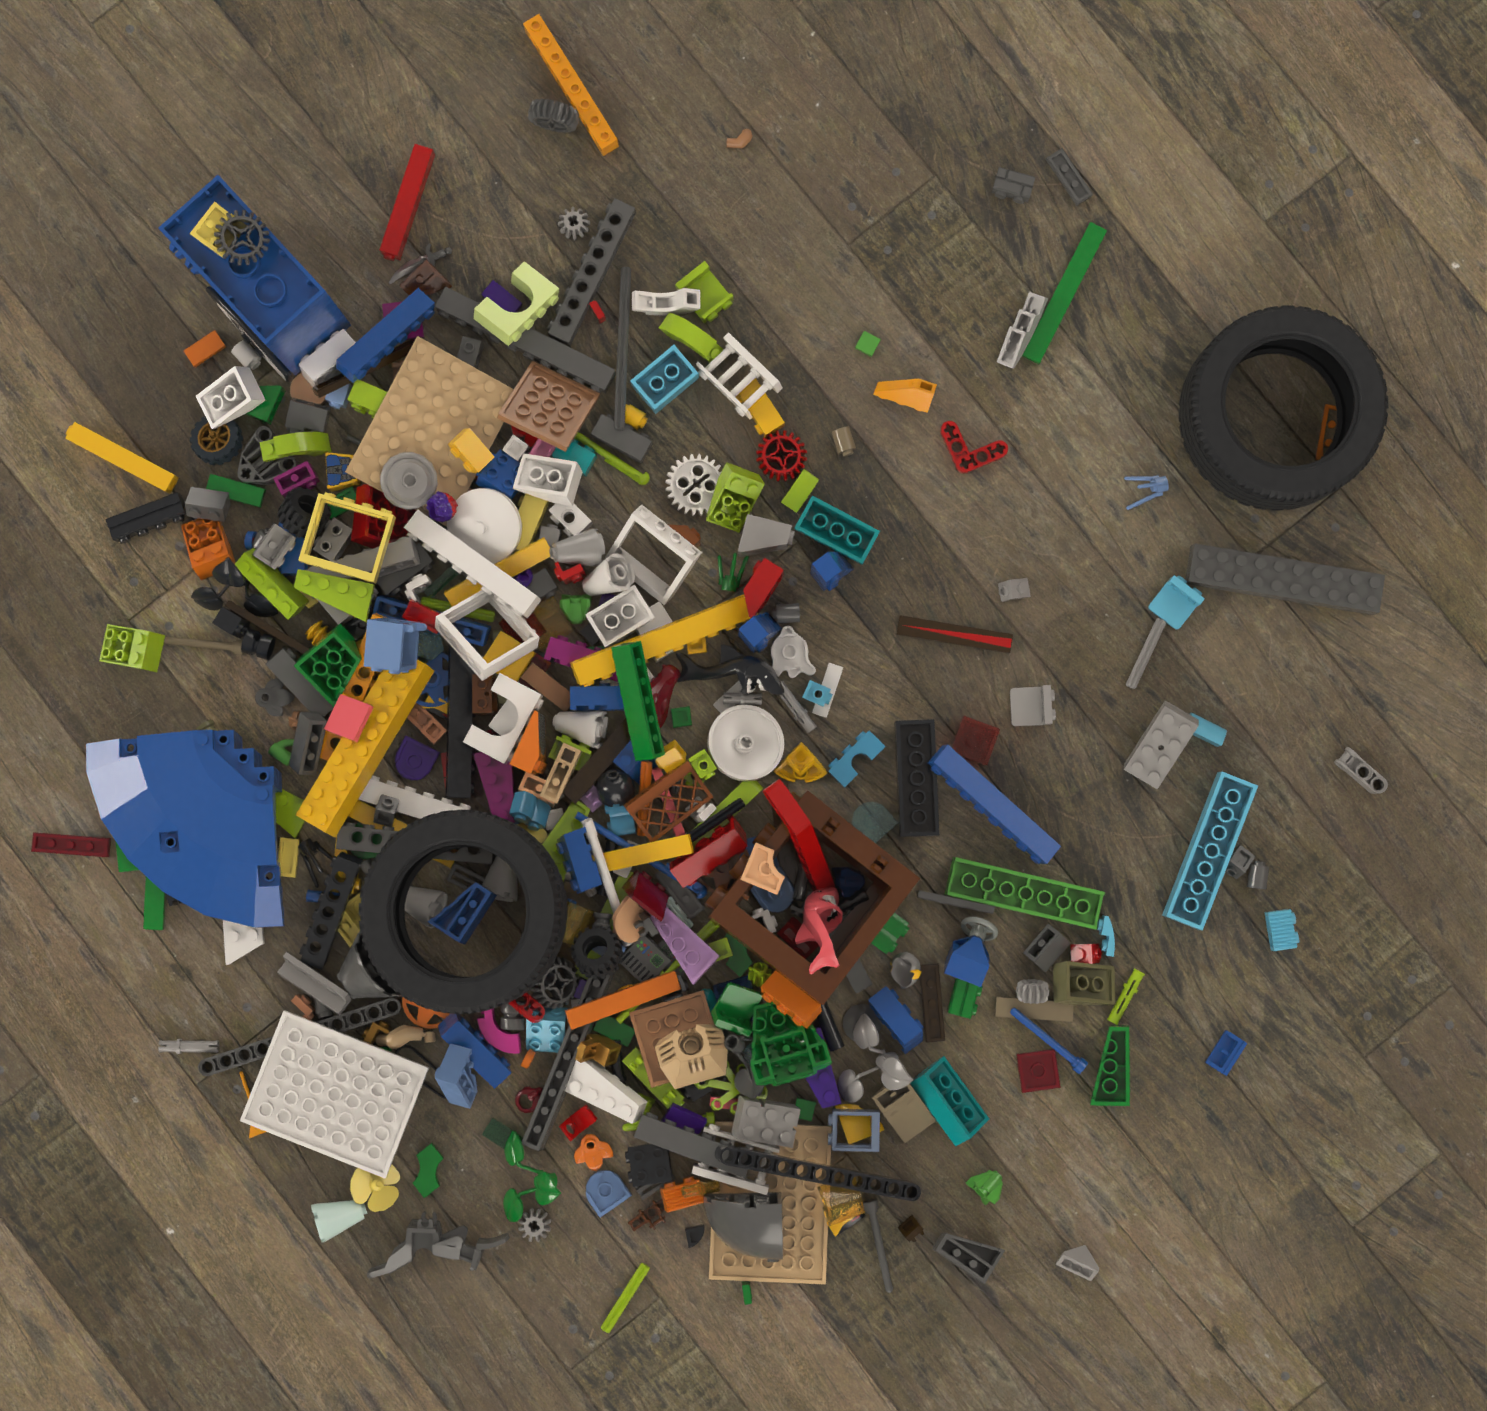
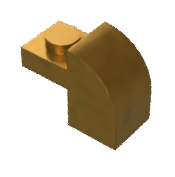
M588 1034L585 1041L580 1042L578 1045L575 1059L580 1063L593 1059L605 1067L617 1062L622 1046L605 1036Z

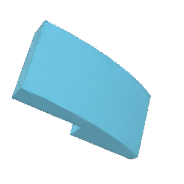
M1102 915L1101 919H1098L1097 922L1099 934L1106 936V939L1102 940L1101 951H1104L1103 955L1114 957L1115 939L1113 927L1109 916Z

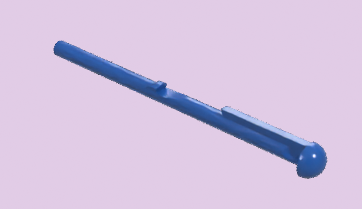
M580 812L574 817L580 822L588 819V817ZM593 821L598 833L622 848L636 846ZM659 861L648 863L677 881L670 871L669 863L666 865ZM698 881L692 886H686L697 894L696 898L702 899L707 895L706 886Z

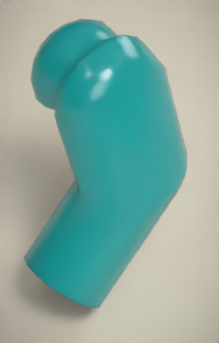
M704 988L702 990H704L711 1013L717 1001L714 992L711 989Z

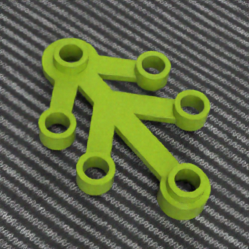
M728 1061L725 1076L729 1082L710 1079L704 1081V1085L694 1084L698 1089L711 1087L729 1091L711 1102V1108L714 1111L722 1109L725 1103L740 1093L735 1087V1075L730 1069ZM739 1064L736 1067V1074L739 1071V1067H743L744 1069H746L744 1064ZM764 1086L760 1096H757L756 1099L767 1098L768 1090L766 1086ZM715 1101H718L720 1103L719 1108H716L714 1106ZM734 1102L729 1108L730 1112L734 1115L736 1111L733 1110V1106L737 1105L738 1102Z

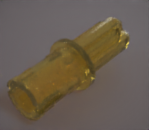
M715 1180L707 1182L698 1181L697 1184L683 1186L681 1188L682 1196L685 1198L697 1195L703 1197L708 1193L719 1192L720 1184L719 1181Z

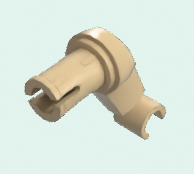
M402 1025L390 1031L389 1034H379L376 1037V1044L378 1046H388L391 1049H398L409 1041H421L422 1037H424L425 1043L435 1042L436 1037L432 1031L423 1032V1028Z

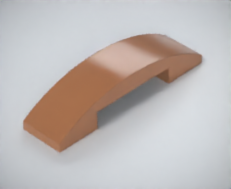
M416 703L407 717L434 745L448 731L428 710Z

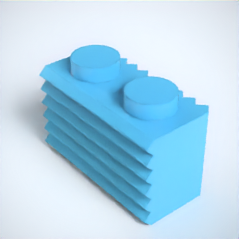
M1291 909L1264 912L1270 950L1279 951L1297 948L1299 935L1294 930L1293 924H1296L1294 912Z

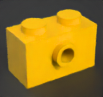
M470 428L463 429L448 443L451 448L450 452L456 458H460L463 461V466L468 472H480L494 458V455Z

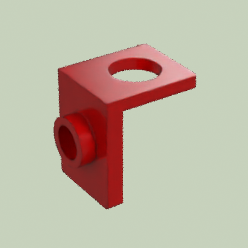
M585 1104L560 1124L559 1128L569 1141H572L598 1119L587 1104ZM566 1125H569V1126L572 1127V1129H573V1134H571V1133L567 1130Z

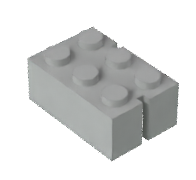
M739 1095L731 1134L740 1140L793 1148L796 1134L793 1126L797 1127L801 1109L795 1104L765 1099H750Z

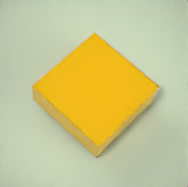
M702 637L701 642L693 645L687 643L688 655L707 653L706 638Z

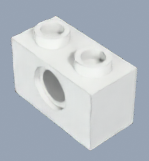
M574 503L573 506L554 504L549 509V512L552 514L550 516L552 521L557 525L561 523L565 527L563 531L568 537L585 532L593 524ZM568 514L575 516L574 521L571 523H567L564 520Z

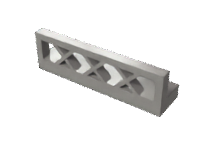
M286 952L283 956L285 963L278 970V975L340 1016L351 1002L349 994Z

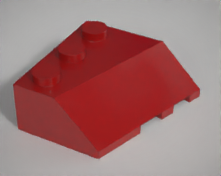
M368 484L357 487L355 504L362 505V503L373 505V509L378 511L381 508L392 511V515L397 520L396 510L399 507L394 506L388 501L383 492ZM354 512L351 541L372 549L379 547L387 521ZM395 520L389 543L407 536L408 531L404 528V524L397 526Z
M765 557L762 561H757L753 568V576L743 589L750 618L756 616L764 608L784 575L782 568Z

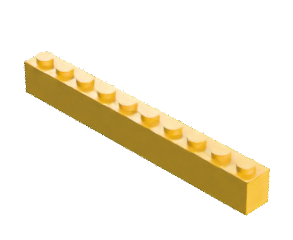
M744 594L613 646L641 641L646 663L649 662V658L654 656L655 659L661 658L669 650H673V652L684 648L683 645L687 643L693 645L701 642L702 637L708 635V638L718 635L720 630H732L740 622L745 624L751 619L748 615ZM613 646L570 662L579 685L587 687L594 684V680L598 678L604 680L613 676L612 673L616 672L611 649Z

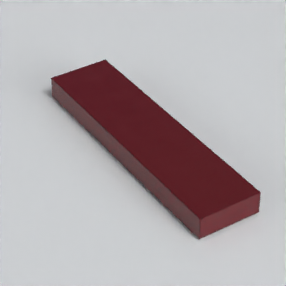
M33 832L31 852L110 857L111 838Z

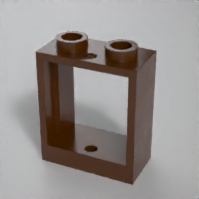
M472 674L473 714L478 716H495L498 713V694L491 691L496 681V676L491 675L482 681L477 674Z

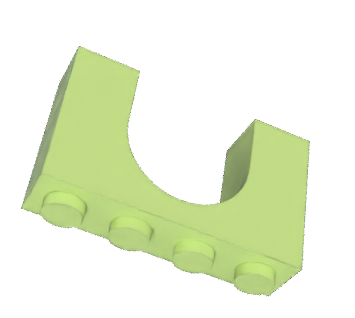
M525 261L512 272L511 284L530 299L531 305L529 308L517 313L508 312L488 297L474 308V320L508 346L513 341L517 342L526 329L529 330L533 326L534 321L538 317H543L547 308L554 306L559 299V288Z

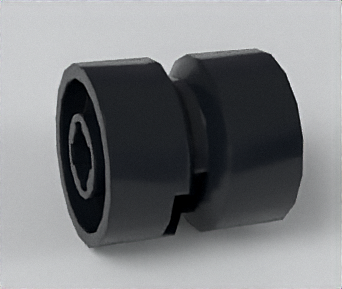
M248 629L242 641L241 652L249 655L256 654L259 658L269 660L275 647L276 637L268 634L261 635L259 631Z

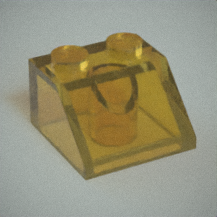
M567 900V926L562 942L572 945L574 944V938L579 937L578 933L580 931L582 933L585 932L587 927L592 929V923H594L595 919L593 912L596 911Z

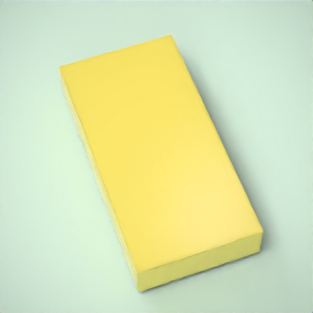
M280 837L278 862H280L281 876L296 878L300 839Z

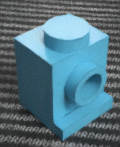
M810 680L802 698L823 707L824 704L829 705L833 694L830 693V688ZM817 690H820L822 692V696L820 698L815 697V692Z

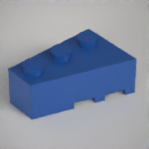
M585 827L562 835L557 839L558 843H556L558 853L562 854L565 860L563 862L564 869L571 876L570 885L573 891L576 890L577 894L602 885L596 861H593L590 850H592L591 844H587L584 838V833H587Z

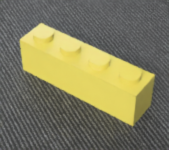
M526 493L525 496L522 495L518 502L520 508L518 511L522 521V534L515 551H519L533 543L549 501Z

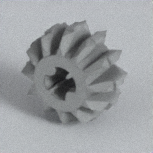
M573 206L571 207L572 212L565 209V215H559V218L562 220L558 222V226L562 227L560 229L561 234L566 233L567 239L572 235L573 239L576 240L578 234L583 238V232L589 231L587 227L590 225V220H587L588 214H582L581 208L576 212ZM577 221V225L571 226V222Z
M1023 979L1017 982V998L1024 1003H1044L1048 1000L1049 996L1048 983L1036 979Z
M531 1208L529 1210L530 1215L527 1212L522 1214L525 1219L519 1220L522 1226L518 1230H525L522 1237L525 1238L529 1235V1242H532L533 1237L539 1242L540 1235L546 1238V1232L551 1231V1227L547 1226L551 1223V1219L545 1220L548 1213L545 1212L543 1215H540V1208H538L536 1214L534 1209ZM534 1221H537V1225L540 1226V1228L537 1227L536 1229H533V1225L530 1224V1222L533 1223Z

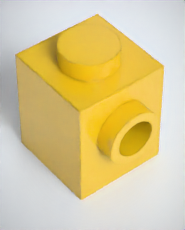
M673 740L664 746L665 755L655 760L657 766L661 770L664 769L668 774L686 761V752L676 740Z

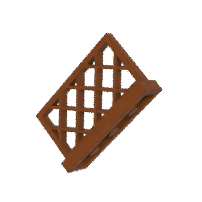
M686 760L668 774L665 773L623 806L649 841L655 842L711 800L713 795ZM690 772L694 776L693 786L683 784L684 776ZM679 786L678 797L667 796L668 788ZM682 787L693 788L691 799L681 798ZM696 789L704 790L707 794L702 800H694ZM656 797L664 798L662 809L652 808L653 800ZM667 799L677 800L676 811L665 809ZM680 800L690 802V809L688 811H679ZM640 809L648 810L647 821L639 820L635 813ZM651 810L662 812L660 822L650 821ZM665 812L675 813L672 823H663ZM649 824L660 825L659 832L651 837L648 833Z

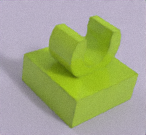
M727 937L708 943L709 947L720 956L716 962L733 956Z

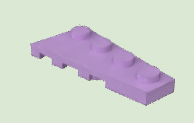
M667 907L661 922L653 915L650 917L694 985L720 956Z

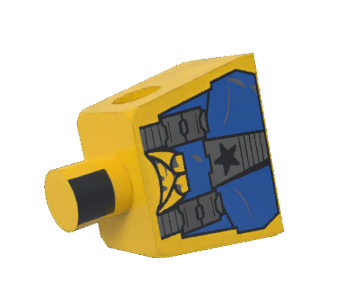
M325 453L328 490L333 492L361 484L360 480L345 473L354 455Z

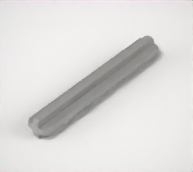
M1160 618L1155 620L1126 682L1127 687L1131 689L1137 687L1166 625L1165 620Z

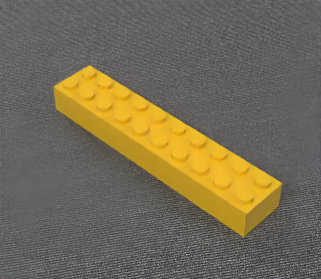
M418 659L416 669L409 670V673L390 674L388 673L389 670H383L363 701L374 708L358 742L344 737L341 738L297 811L296 816L333 837L337 836L435 671Z

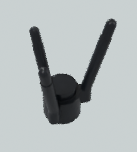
M309 838L298 846L301 851L299 854L306 864L315 887L318 888L319 884L308 859L311 858L319 872L323 873V869L314 856L318 853L316 849L331 861L333 856L322 848L317 841L313 842Z

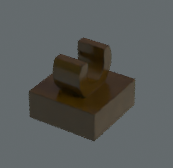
M913 1215L898 1226L900 1232L909 1242H916L915 1237L919 1233L924 1235L923 1227Z

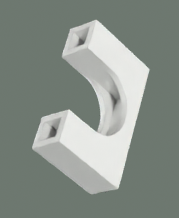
M499 673L491 691L510 700L515 705L518 712V721L515 728L506 735L494 736L472 725L463 742L507 765L515 753L514 750L517 744H519L534 710L539 711L544 700H542L543 695Z

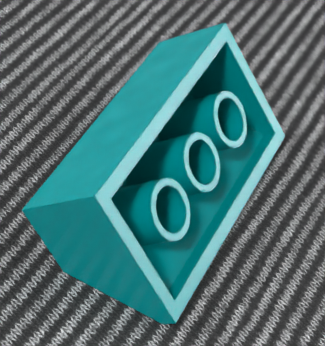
M814 496L810 498L794 528L860 564L864 563L880 533L879 530Z
M945 1056L919 1073L910 1083L955 1146L971 1139L989 1120V1117Z

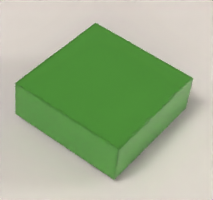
M864 331L855 349L872 357L881 339Z

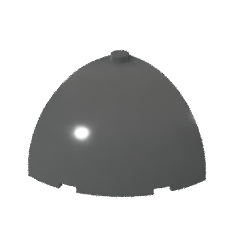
M768 1192L767 1195L761 1193L703 1194L704 1208L709 1224L716 1235L727 1246L747 1256L767 1259V1262L783 1260L781 1192Z

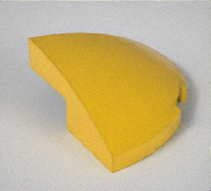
M802 742L773 770L775 774L790 782H795V780H805L806 783L813 782L828 774L820 761Z
M840 1104L835 1106L836 1109H862L856 1104ZM838 1115L848 1144L871 1136V1116ZM880 1122V1132H881V1131H884V1127H883L882 1123Z

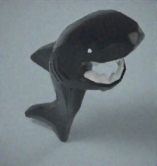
M721 645L720 663L710 667L697 665L687 655L676 653V657L682 666L677 682L704 681L737 674L743 688L740 691L744 695L752 693L758 683L760 690L768 691L772 695H782L784 693L779 677L766 661L759 657L743 655L727 645Z

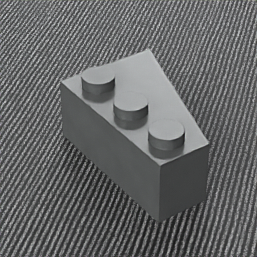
M942 1233L932 1248L933 1251L984 1284L1005 1252L1004 1249L947 1233Z

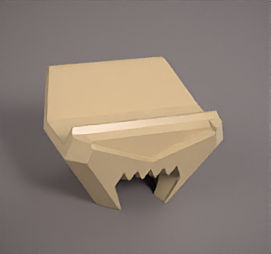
M696 1024L695 1028L682 1032L675 1030L660 1039L655 1046L660 1068L674 1089L726 1075L728 1049L724 1044L723 1030L714 1024Z

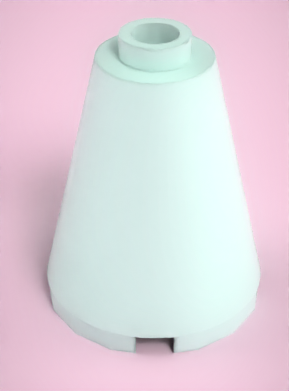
M354 1200L311 1205L321 1243L328 1241L365 1219L364 1215L367 1214L365 1203L357 1204Z

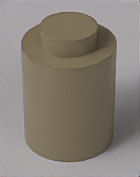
M842 427L832 431L838 455L842 454L843 457L854 454L853 451L856 449L850 427Z

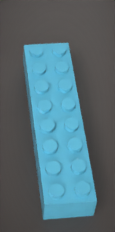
M1217 772L1162 916L1203 931L1258 785L1225 772Z

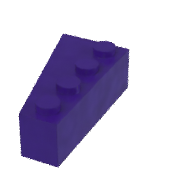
M815 1027L818 1035L824 1040L821 1027ZM831 1064L824 1069L817 1070V1074L806 1077L822 1108L841 1104Z

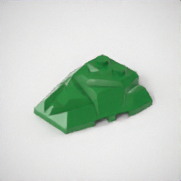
M773 1002L754 1006L752 1060L750 1066L756 1085L765 1086L772 1084L773 1086H778L817 1074V1070L824 1069L832 1064L827 1044L818 1035L813 1025H810L807 1029L804 1026L799 1027L792 1021L791 1016L782 1014Z

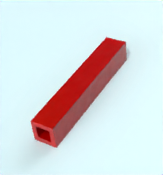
M414 144L379 249L383 258L387 260H401L435 158V153L431 148Z

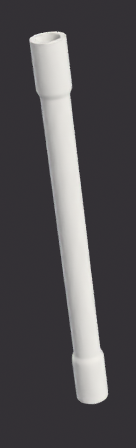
M588 818L581 821V823L586 828L587 833L585 835L591 844L592 852L614 914L620 902L597 837L598 834L593 819ZM622 942L623 946H630L633 944Z

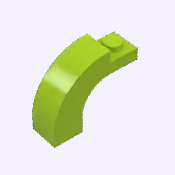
M668 313L659 326V329L668 337L685 344L708 363L724 350L716 343L717 341L678 315Z
M323 432L290 433L260 442L262 459L265 462L294 455L316 457L327 452L331 453L329 436Z

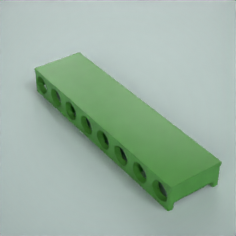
M957 857L952 859L945 895L1097 930V922L1105 894L1103 891Z

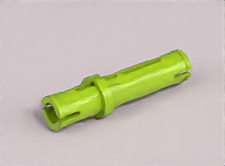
M1135 968L1133 969L1127 983L1123 984L1124 989L1107 1020L1116 1025L1119 1024L1134 993L1137 994L1138 992L1137 988L1145 975L1144 973ZM1135 980V982H1134V984H1133V986H1132L1130 992L1128 993V995H1126L1127 992H1128V990L1130 989V987H1131L1133 981ZM1124 998H1126L1119 1012L1117 1013L1122 1001L1124 1000Z

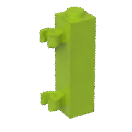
M638 1046L622 1060L667 1109H669L672 1103L679 1106L685 1103L683 1101L685 1095L679 1089H674L671 1083L651 1088Z

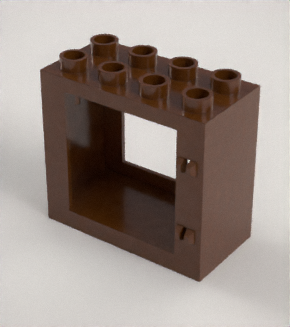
M808 790L801 797L792 791V796L810 820L817 839L873 882L866 891L869 900L855 906V909L850 911L830 938L840 966L837 968L825 966L810 974V962L738 907L743 899H749L750 896L747 893L754 886L740 880L749 859L745 853L728 872V874L736 879L731 887L726 890L723 886L719 885L704 904L712 910L707 918L819 1004L824 1005L920 878ZM783 821L780 822L777 828L768 822L752 843L754 845L759 843L773 849L774 860L791 837Z

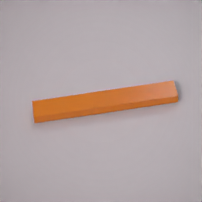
M673 970L564 1011L570 1029L573 1030L678 991L681 987L676 972Z

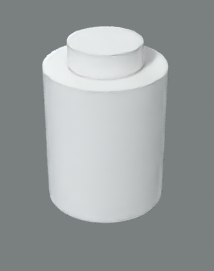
M244 340L236 344L231 351L244 367H250V369L254 370L261 363V358L255 353L251 345L247 344Z

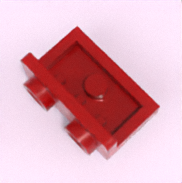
M556 562L557 568L553 569L560 582L563 581L565 585L571 582L573 584L579 583L586 576L581 564L563 571L559 562Z

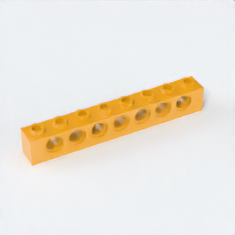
M540 14L524 22L526 34L571 106L578 111L581 122L601 154L605 156L618 148L617 137Z
M378 613L372 614L371 619L387 617L380 615ZM366 632L358 649L362 659L342 695L361 702L365 700L374 685L376 673H380L371 671V667H366L370 671L368 677L363 676L361 673L362 667H365ZM355 685L362 687V694L355 693ZM328 731L325 732L320 753L321 759L329 760L336 748L333 744V738L341 740L342 736Z

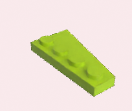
M301 569L297 570L294 584L295 589L367 623L375 587L374 584Z
M282 789V792H275L276 823L297 839L305 820L296 816V813L304 799Z
M580 801L576 805L571 802L542 844L557 865L563 881L566 875L563 866L565 860L563 855L558 853L556 843H558L557 839L562 835L583 828L582 823L574 817L578 812L588 817L590 808Z

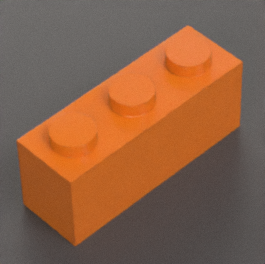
M776 970L760 987L762 998L768 1003L773 1002L782 1014L791 1016L792 1021L799 1027L804 1026L807 1029L822 1012L821 1004Z

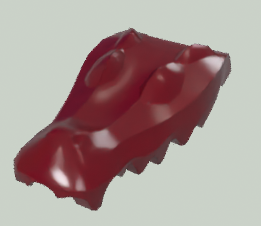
M663 664L661 666L662 671L658 673L656 678H652L650 682L660 729L666 721L673 688L680 677V671L670 664Z

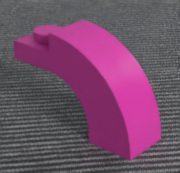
M494 1008L482 1011L481 1014H484L485 1017H480L477 1021L479 1029L487 1042L503 1052L521 1053L520 1032L510 1033L500 1029L495 1019Z

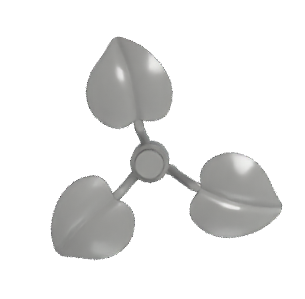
M865 1013L862 1014L853 1030L854 1040L861 1049L869 1048L870 1051L880 1054L876 1058V1067L864 1071L857 1076L852 1069L845 1070L840 1075L838 1081L840 1095L844 1101L852 1103L859 1101L864 1094V1087L859 1078L878 1069L883 1071L881 1081L889 1090L902 1089L913 1081V1078L907 1073L895 1052L885 1053L884 1049L879 1050L873 1047L879 1043V1034L870 1017Z

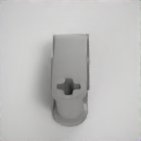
M1346 747L1342 756L1334 761L1340 769L1349 774L1369 793L1379 794L1386 791L1388 787L1387 780L1351 748ZM1360 767L1364 768L1365 770V776L1363 778L1360 777L1358 774V770ZM1375 780L1379 781L1380 788L1378 790L1374 789L1373 782Z

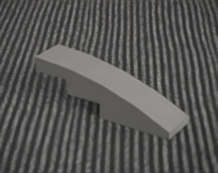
M1032 292L1028 293L1024 307L1019 309L1013 327H1009L997 363L1013 369L1016 367L1033 336L1048 298Z

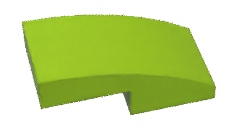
M803 469L781 500V503L797 513L819 479Z

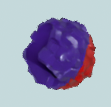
M439 491L432 495L426 503L429 517L441 523L451 520L458 506L452 496Z

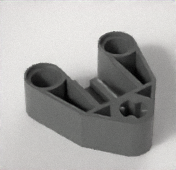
M261 426L255 431L241 453L237 473L239 479L245 484L271 485L275 483L274 477L288 471L286 469L287 462H294L292 468L300 465L292 456L280 458L272 465L270 464L274 462L273 460L263 461L262 457H260L262 455L260 442H263L262 435L269 432L270 436L267 440H271L276 436L266 426ZM246 472H250V478H247Z

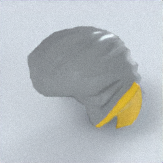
M901 952L893 957L890 963L893 967L890 972L901 989L908 988L916 983L921 974L919 960L909 952Z

